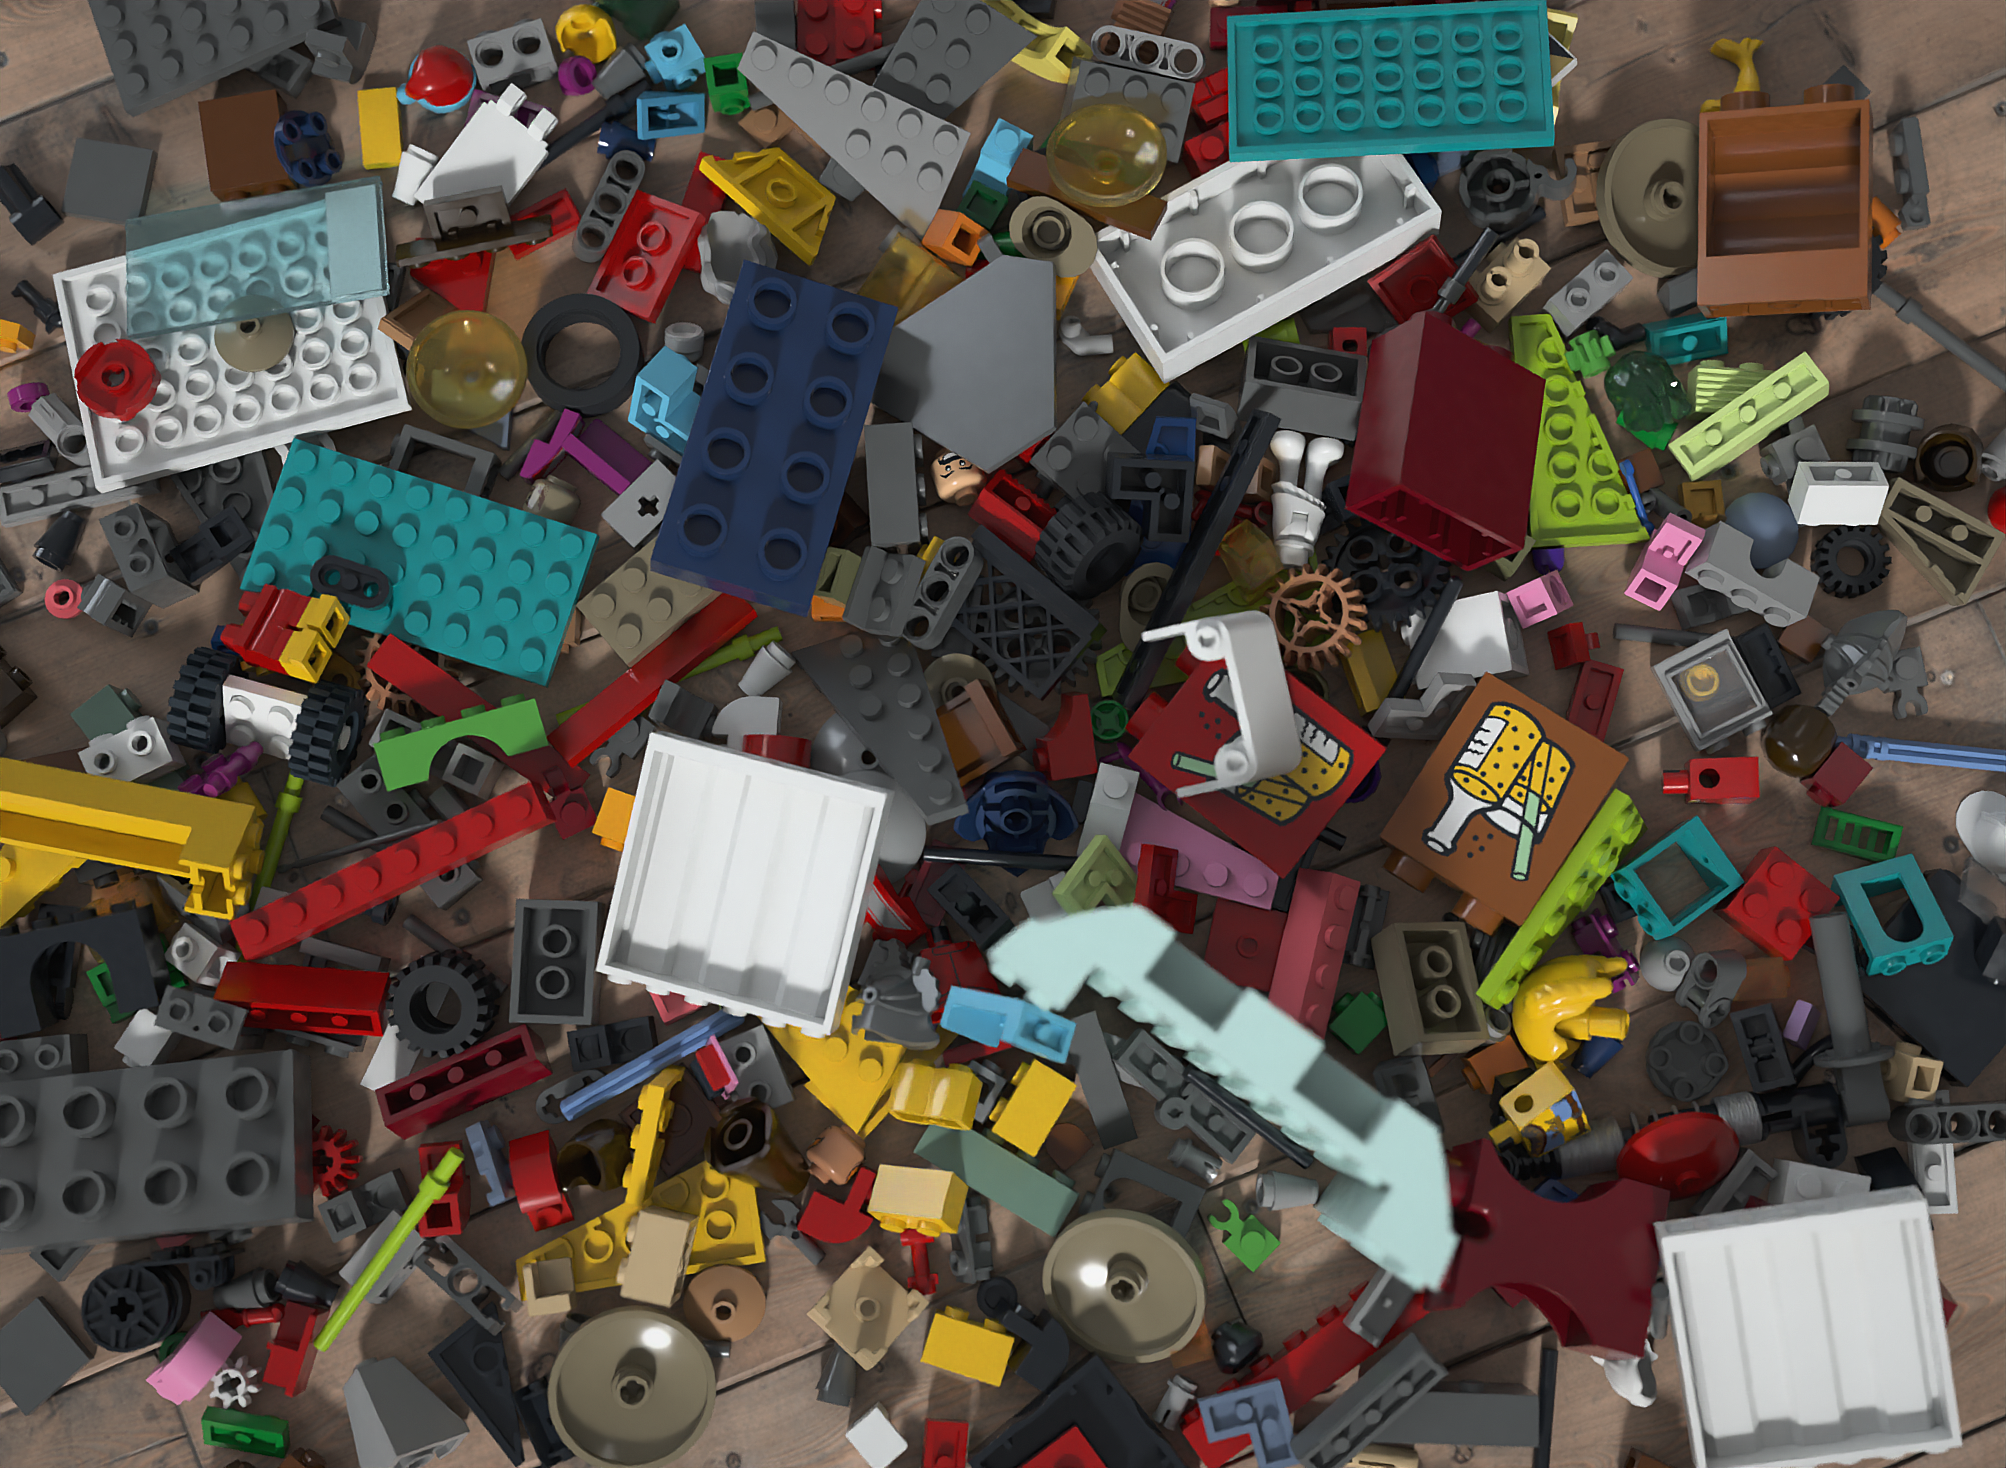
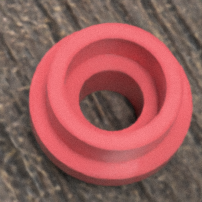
M61 579L49 586L45 594L47 610L52 615L61 619L76 617L82 612L77 607L82 601L81 593L83 587L69 579ZM68 592L69 601L64 605H60V595Z

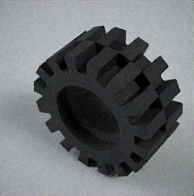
M1860 525L1839 526L1824 535L1815 544L1817 549L1811 552L1810 559L1815 560V563L1810 565L1811 572H1818L1820 577L1818 584L1823 582L1826 585L1823 589L1826 593L1829 594L1834 591L1837 598L1848 596V599L1856 598L1880 586L1883 583L1881 579L1888 576L1890 570L1886 569V566L1892 563V556L1885 557V552L1890 550L1887 543L1881 546L1879 540L1883 536L1879 532L1872 535L1871 531L1873 528L1868 525L1859 528ZM1853 547L1862 554L1864 567L1859 575H1847L1840 570L1837 564V555L1841 548Z

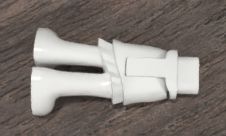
M1283 430L1275 432L1270 442L1272 453L1280 464V481L1271 485L1274 492L1271 496L1274 538L1272 549L1277 552L1276 567L1286 570L1293 568L1297 572H1302L1304 563L1307 564L1308 557L1314 554V545L1317 542L1320 528L1325 518L1324 510L1326 506L1321 501L1325 472L1329 467L1342 459L1344 445L1341 441L1328 437L1315 438L1308 444L1303 490L1297 487V481L1306 440L1298 432Z

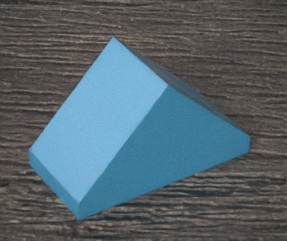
M644 91L637 98L638 139L645 140L705 133L704 93Z

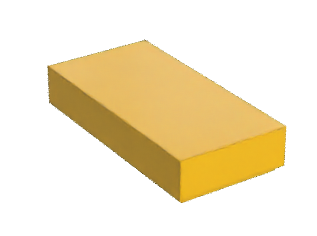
M396 87L357 91L363 166L366 170L399 167L404 146L400 101L396 96Z

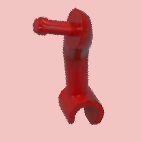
M1199 490L1194 494L1199 503L1191 513L1193 521L1199 520L1212 491ZM1261 502L1252 507L1240 503L1234 516L1248 519V522L1256 524L1258 528H1263L1268 523L1259 517L1258 511L1261 510L1267 515H1272L1273 505L1269 502Z

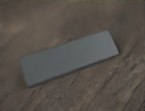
M1414 1333L1409 1334L1290 1441L1289 1445L1296 1460L1305 1468L1344 1467L1449 1372Z

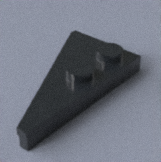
M491 1301L481 1311L488 1318L491 1316L494 1320L498 1321L497 1306ZM472 1317L427 1354L517 1468L525 1461V1454L516 1407L510 1396L513 1390L502 1332L500 1331L494 1336Z

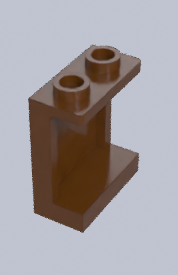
M276 89L198 102L210 190L221 203L229 206H242L249 203L251 199L264 197L270 200H278L287 197L288 193L299 191L298 183L284 170L280 163L274 145L275 126L279 118L288 112L287 103Z
M977 678L964 686L965 692L935 709L961 789L1027 750L988 680Z

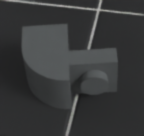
M339 16L342 25L324 32L309 28L304 43L315 56L311 72L318 76L349 84L358 83L368 67L376 37L368 25Z

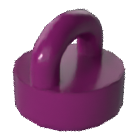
M577 55L562 61L558 70V79L561 92L564 95L582 96L591 93L595 89L591 81L596 78L597 71L590 59Z

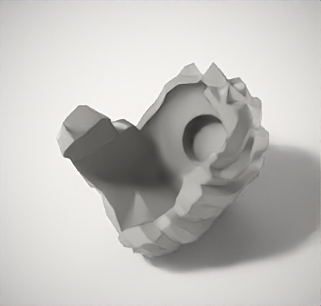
M733 211L712 212L708 224L702 227L697 240L702 266L700 278L702 287L706 292L716 296L718 301L730 305L744 259L774 269L778 261L777 251L769 229L765 225L760 224L754 217H749L744 213L738 214Z

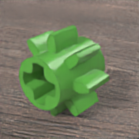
M1592 330L1569 341L1572 351L1564 355L1571 371L1574 373L1581 371L1583 378L1586 379L1603 373L1612 367L1609 358L1615 356L1616 353L1608 335L1600 338L1597 330Z

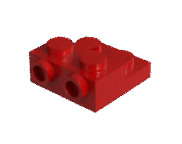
M797 0L798 52L822 64L832 66L882 48V32H875V19H882V0Z

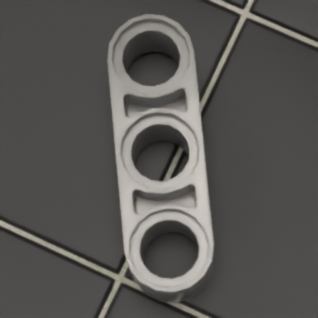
M1112 25L1098 28L1091 38L1093 54L1099 60L1180 79L1196 78L1203 72L1206 66L1204 51L1199 46L1185 41ZM1111 32L1119 37L1120 48L1114 55L1108 56L1101 49V40L1106 34ZM1147 41H1153L1159 49L1157 59L1151 64L1143 63L1139 57L1140 46ZM1186 49L1192 50L1197 56L1196 67L1188 73L1182 72L1177 66L1178 55Z

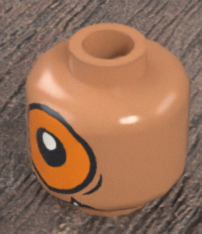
M845 1124L840 1128L834 1125L827 1126L806 1150L807 1158L811 1162L808 1170L824 1186L829 1181L843 1186L865 1164L866 1154L864 1149L867 1145L858 1134Z

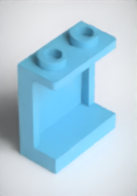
M951 986L940 1026L990 1047H998L1000 1040H1003L1051 1061L1065 1064L1076 1023L1052 1012H1044L1038 1006L1023 1000Z

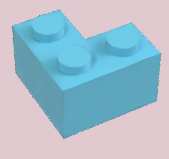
M664 346L636 376L628 422L683 456L701 396L693 392L698 367L693 365L684 355L677 354L667 346Z

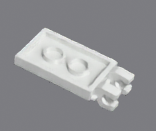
M511 83L501 95L497 104L490 100L488 104L484 102L414 194V197L424 204L425 200L502 185L509 208L549 155V152L545 150L548 146L545 140L559 121L543 107L531 123L529 129L521 124L513 116L527 96L522 90Z

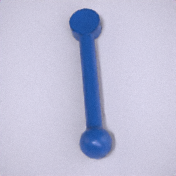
M1626 459L1619 463L1622 474L1626 477L1641 525L1646 528L1650 536L1655 526L1648 520L1633 475V465Z

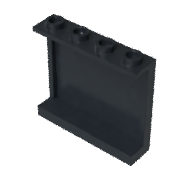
M1939 868L1927 870L1923 873V876L1954 935L1947 955L1932 964L1918 962L1908 965L1902 971L1892 975L1879 973L1868 976L1866 969L1870 959L1863 948L1860 951L1865 975L1860 978L1864 1005L1903 1042L1921 1046L1920 1054L1943 1061L1940 1076L1951 1086L1969 1087L2006 1045V985H1998L1987 980L1982 975L1974 958V954L1993 918L1994 910L1982 899L1968 894L1962 888L1964 884L1957 875L1947 869L1942 870ZM1910 897L1882 927L1888 937L1898 942H1912L1923 933L1922 921Z

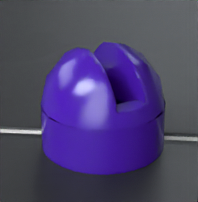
M1564 548L1532 550V560L1536 571L1543 576L1548 574L1549 570L1550 572L1558 570L1559 573L1564 566Z

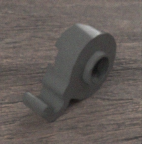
M1512 148L1481 151L1473 157V161L1465 168L1464 173L1460 175L1459 195L1461 207L1465 216L1476 227L1481 229L1488 227L1494 232L1511 230L1523 224L1532 215L1540 197L1544 196L1553 201H1561L1572 195L1576 188L1577 166L1572 158H1567L1565 160V178L1554 180L1549 177L1548 171L1544 166L1534 164L1529 158L1527 161L1522 155L1514 153ZM1495 185H1501L1503 190H1507L1503 194L1491 193Z

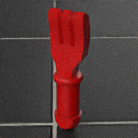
M274 1303L267 1308H244L242 1312L234 1308L224 1310L215 1308L200 1312V1318L202 1319L206 1314L212 1312L233 1330L241 1325L249 1328L256 1324L270 1322L276 1324L280 1323L285 1316V1305Z

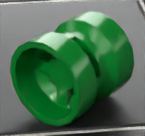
M1105 700L1096 704L1090 712L1094 740L1101 744L1117 742L1126 731L1125 727L1129 720L1126 709L1120 703L1112 700Z

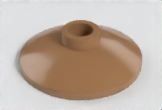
M732 1264L713 1265L696 1274L686 1288L683 1301L685 1317L690 1326L702 1337L715 1341L733 1342L748 1336L759 1326L766 1307L765 1292L759 1280L748 1270ZM721 1305H726L731 1309V1312L723 1314L719 1313L716 1309Z

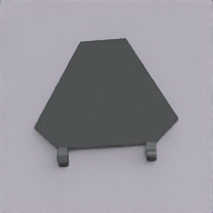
M988 233L977 240L979 248L989 262L987 266L892 328L871 404L903 423L912 422L914 430L989 474L1057 430L1056 265L1050 261L1004 255L998 243Z

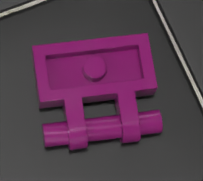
M252 741L247 746L239 747L233 754L226 757L222 753L212 756L201 765L204 771L200 775L195 774L189 777L177 789L180 792L211 798L228 792L237 784L238 776L248 773L257 765L258 757L264 752L262 745Z

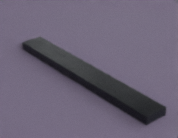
M1254 408L1189 538V543L1186 544L1143 633L1181 624L1282 420L1281 418ZM1141 635L1112 694V699L1136 712L1173 638L1146 642L1143 641V636Z

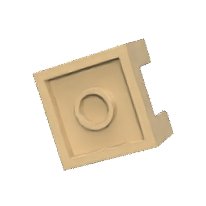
M870 1246L852 1262L807 1313L816 1324L866 1371L879 1362L893 1341L930 1303L916 1289L908 1293L880 1266L884 1259Z

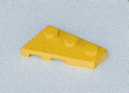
M674 1064L667 1066L648 1085H644L641 1090L638 1109L643 1110L641 1124H636L631 1137L630 1147L636 1150L633 1163L628 1164L623 1178V1187L628 1188L625 1203L642 1206L653 1192L665 1146V1140L658 1137L660 1132H665L669 1120L673 1116L676 1103L668 1099L672 1086L677 1081H682L685 1067Z

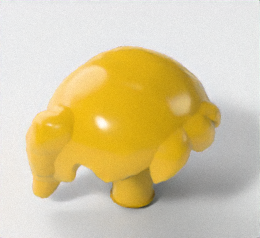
M1588 954L1557 957L1536 967L1520 983L1513 999L1511 1010L1513 1027L1524 1051L1534 1060L1537 1070L1550 1061H1553L1561 1072L1566 1069L1567 1066H1564L1559 1061L1571 1056L1580 1046L1578 1042L1569 1038L1590 1041L1594 1035L1616 1038L1622 1041L1627 1036L1630 1018L1626 1008L1623 1010L1596 1006L1595 1002L1596 999L1607 997L1611 993L1613 983L1609 978L1618 976L1626 970L1627 961L1625 958H1606L1605 956Z

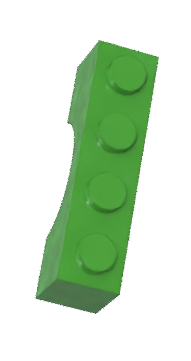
M524 693L500 699L502 707L486 712L485 706L482 704L461 710L462 719L446 723L445 717L440 716L420 722L422 730L406 734L404 727L380 733L381 742L374 743L373 745L387 791L428 780L430 765L437 751L448 741L457 737L467 735L484 737L497 744L508 757L549 745L535 698L526 700Z

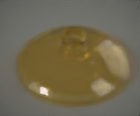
M1096 104L1074 111L1054 128L1047 143V168L1056 186L1070 198L1096 207L1122 206L1144 197L1159 183L1166 168L1167 145L1159 127L1142 112L1124 105Z
M461 310L442 315L423 328L410 348L406 364V376L413 398L426 414L450 427L472 429L492 424L512 410L519 401L526 386L528 363L521 341L506 323L485 312ZM470 372H479V377L475 382L466 381L467 375Z

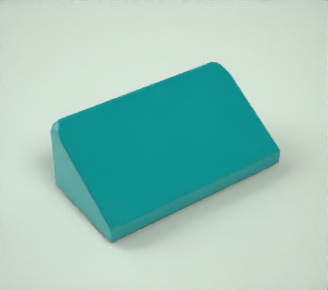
M1702 312L1642 324L1646 333V340L1644 342L1652 369L1728 354L1727 317L1705 318Z

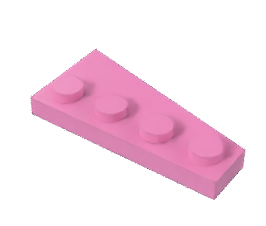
M1135 792L1119 852L1137 876L1141 844H1155L1178 849L1174 886L1271 911L1280 876L1254 856L1173 812L1163 810L1158 804Z

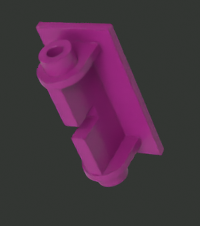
M1597 907L1589 915L1592 921L1588 922L1585 916L1571 923L1574 929L1571 934L1584 954L1592 955L1600 950L1601 954L1606 958L1622 957L1626 959V970L1618 976L1609 978L1613 983L1612 994L1619 992L1627 986L1624 982L1626 978L1631 986L1636 984L1640 977L1637 973L1640 970V965L1630 949L1623 950L1616 938L1619 935L1618 928L1607 913L1602 915Z

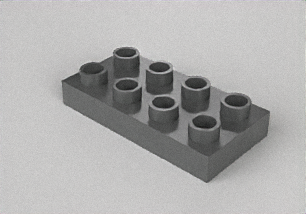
M290 1049L0 1083V1255L314 1221L311 1056Z

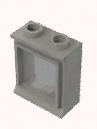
M1727 628L1650 667L1695 752L1705 749L1708 755L1730 745L1727 738L1730 735L1742 730L1744 736H1748L1766 727L1767 724L1764 718L1773 714L1732 641Z

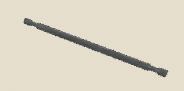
M437 819L425 825L420 824L300 859L288 865L283 864L277 866V872L281 874L293 868H302L412 836L442 821Z

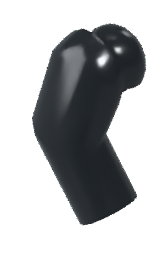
M1596 316L1591 318L1586 325L1587 332L1597 330L1600 338L1608 335L1615 352L1646 340L1645 330L1639 322L1620 329L1611 322L1606 321L1604 317Z

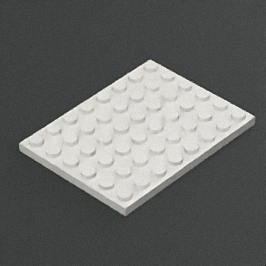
M327 202L52 274L75 389L77 391V380L74 378L76 365L81 356L90 347L100 342L106 345L111 342H117L115 339H127L139 344L152 357L156 368L161 374L160 385L151 402L129 421L105 418L95 414L80 400L77 394L96 489L101 493L292 442L294 438L301 440L412 410L401 360L397 352V343L378 330L380 319L389 313L384 289L380 292L332 300ZM248 297H265L278 302L289 313L295 330L292 347L285 358L272 368L260 372L240 371L227 364L218 353L214 341L215 327L222 313L233 303ZM256 324L247 327L244 333L252 332ZM122 371L119 375L112 373L108 379L112 382L111 387L120 385L124 381L125 371Z

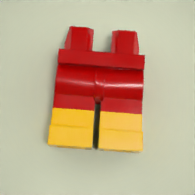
M265 584L261 592L245 591L239 601L238 610L243 617L247 618L243 625L235 623L226 624L220 639L228 649L239 653L250 666L258 668L260 666L271 671L317 683L332 655L330 648L335 649L350 617L335 596L321 594L320 598H314L288 589L278 590L274 585ZM329 620H332L334 625L329 632L326 625ZM313 653L316 655V659L311 666L308 659Z

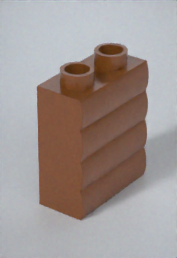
M1846 84L1813 86L1804 90V104L1770 107V94L1766 92H1734L1720 98V111L1699 113L1697 306L1705 318L1871 310L1873 114L1870 99L1854 100L1855 88Z

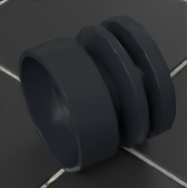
M145 1257L107 1268L91 1280L83 1295L81 1317L85 1331L95 1344L110 1352L130 1353L164 1341L167 1337L181 1329L190 1313L192 1296L188 1281L177 1266L165 1264L136 1267L135 1263L150 1259ZM125 1302L134 1304L135 1311L125 1310Z

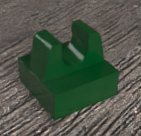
M973 180L956 212H961L991 234L1008 204L1009 197Z

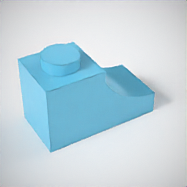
M999 118L980 151L979 160L962 194V199L973 180L1008 197L1013 188L1007 186L1006 178L1022 149L1026 148L1033 151L1034 135Z

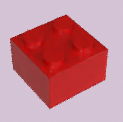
M1773 846L1761 849L1740 875L1745 882L1721 899L1713 909V912L1775 962L1791 961L1812 934L1809 917L1829 913L1840 897L1778 847Z

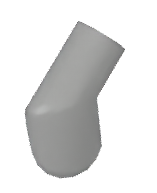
M1066 316L1062 319L1059 336L1075 354L1087 356L1113 353L1112 334L1090 335L1081 326L1078 317Z

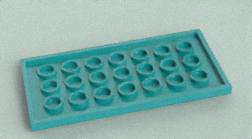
M1500 0L1227 16L1230 162L1554 146L1555 130L1546 0Z
M294 438L240 589L243 591L261 592L264 585L269 584L276 586L278 590L288 589L304 596L320 598L321 593L315 590L310 581V571L313 564L321 557L328 555L351 560L378 569L387 575L393 585V595L385 607L375 611L365 610L339 601L350 617L349 625L386 637L391 633L405 643L548 688L600 537L589 531ZM333 572L329 576L330 585L337 584L340 581V572ZM372 584L367 589L368 597H374L379 592L378 584Z

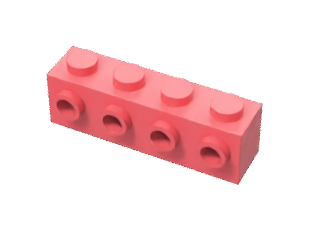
M1299 868L1267 1002L1316 1039L1324 1040L1361 882L1333 872Z

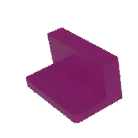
M594 419L578 439L570 433L561 445L572 459L618 497L653 464L600 419Z

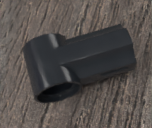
M15 163L8 166H0V202L11 214L9 216L11 223L23 238L33 246L64 224V220L52 204L42 194L39 195Z

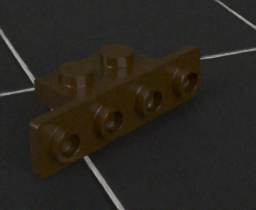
M502 185L425 200L424 210L433 237L398 244L396 246L395 261L397 267L421 268L434 260L447 258L448 260L455 261L467 257L470 253L484 250L489 253H496L505 250L509 245L523 242L527 245L539 244L548 237L553 236L552 217L550 214L512 221Z

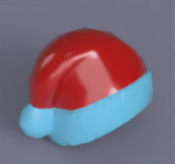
M435 45L421 50L409 69L408 82L402 84L397 89V99L402 104L408 105L417 101L423 108L435 113L453 112L465 106L471 99L477 82L475 68L466 56L453 48Z

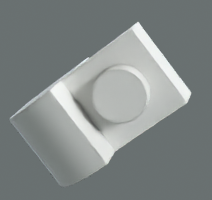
M748 696L736 699L725 706L718 714L713 725L712 734L716 738L728 739L727 744H721V746L742 751L744 735H780L783 703L780 698Z

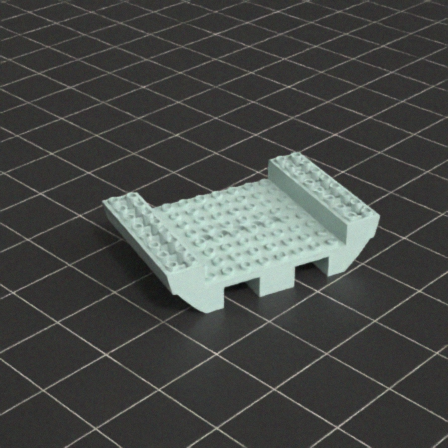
M1140 906L1101 909L1064 916L1042 923L1031 918L988 953L991 974L1009 988L1014 982L1027 991L1023 999L1038 1006L1044 1012L1050 1009L1052 1011L1062 1009L1086 976L1089 977L1084 984L1103 998L1114 996L1121 1002L1117 1007L1118 1010L1135 1022L1145 1021L1150 1023L1153 1028L1149 1033L1168 1047L1173 1046L1174 1048L1179 1047L1186 1050L1182 1058L1189 1063H1193L1203 1072L1206 1071L1207 1073L1219 1075L1215 1080L1234 1096L1250 1100L1247 1106L1264 1119L1283 1125L1280 1130L1298 1145L1314 1150L1313 1156L1337 1172L1319 1197L1317 1203L1313 1205V1208L1321 1213L1317 1221L1336 1235L1350 1242V1245L1366 1258L1398 1276L1416 1289L1420 1290L1425 1284L1435 1291L1437 1290L1457 1240V1236L1450 1232L1446 1176L1437 1128L1401 1101L1384 1098L1321 1051V1048L1324 1046L1322 1042L1251 989L1240 990L1172 938L1176 933Z

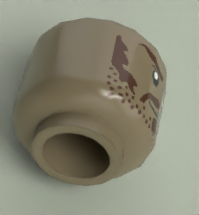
M548 475L546 480H535L523 504L522 511L571 526L581 505V500L575 494L577 490L575 486L552 475Z

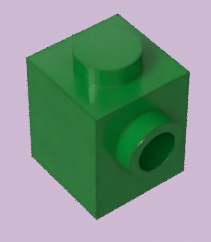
M742 52L703 58L708 92L714 113L721 112L722 114L733 115L742 112L744 108L751 107L747 97L751 95L749 81L737 69L743 56Z
M1356 991L1353 996L1346 992L1331 1008L1336 1014L1328 1021L1327 1030L1352 1054L1359 1055L1388 1024L1383 1000L1372 991L1367 995L1363 991Z

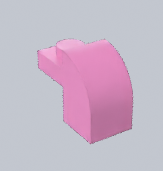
M1669 513L1658 530H1653L1650 535L1651 540L1645 543L1631 571L1624 594L1660 611L1678 587L1683 568L1703 541L1706 530Z
M209 1312L190 1328L174 1352L153 1369L146 1381L155 1387L162 1397L173 1401L176 1405H179L185 1399L190 1401L216 1374L242 1336L212 1312Z

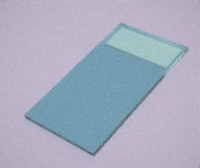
M380 176L126 219V333L128 338L133 340L389 295L390 285L388 281L382 193L383 182Z

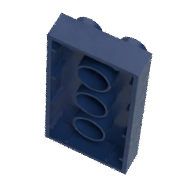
M744 259L650 559V571L807 618L899 307Z

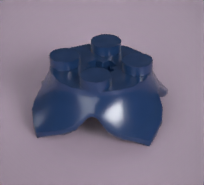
M1011 770L991 772L984 777L982 787L966 801L969 813L957 816L953 829L963 839L972 842L980 839L985 840L988 850L1043 854L1048 839H1066L1079 828V824L1070 804L1050 787L1045 774L1038 771ZM1001 867L1015 877L1029 870Z

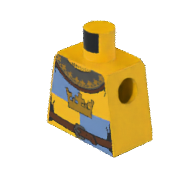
M1550 1061L1501 1098L1499 1104L1507 1121L1489 1131L1488 1135L1501 1154L1521 1143L1531 1157L1537 1158L1591 1131V1128L1575 1089L1555 1063Z

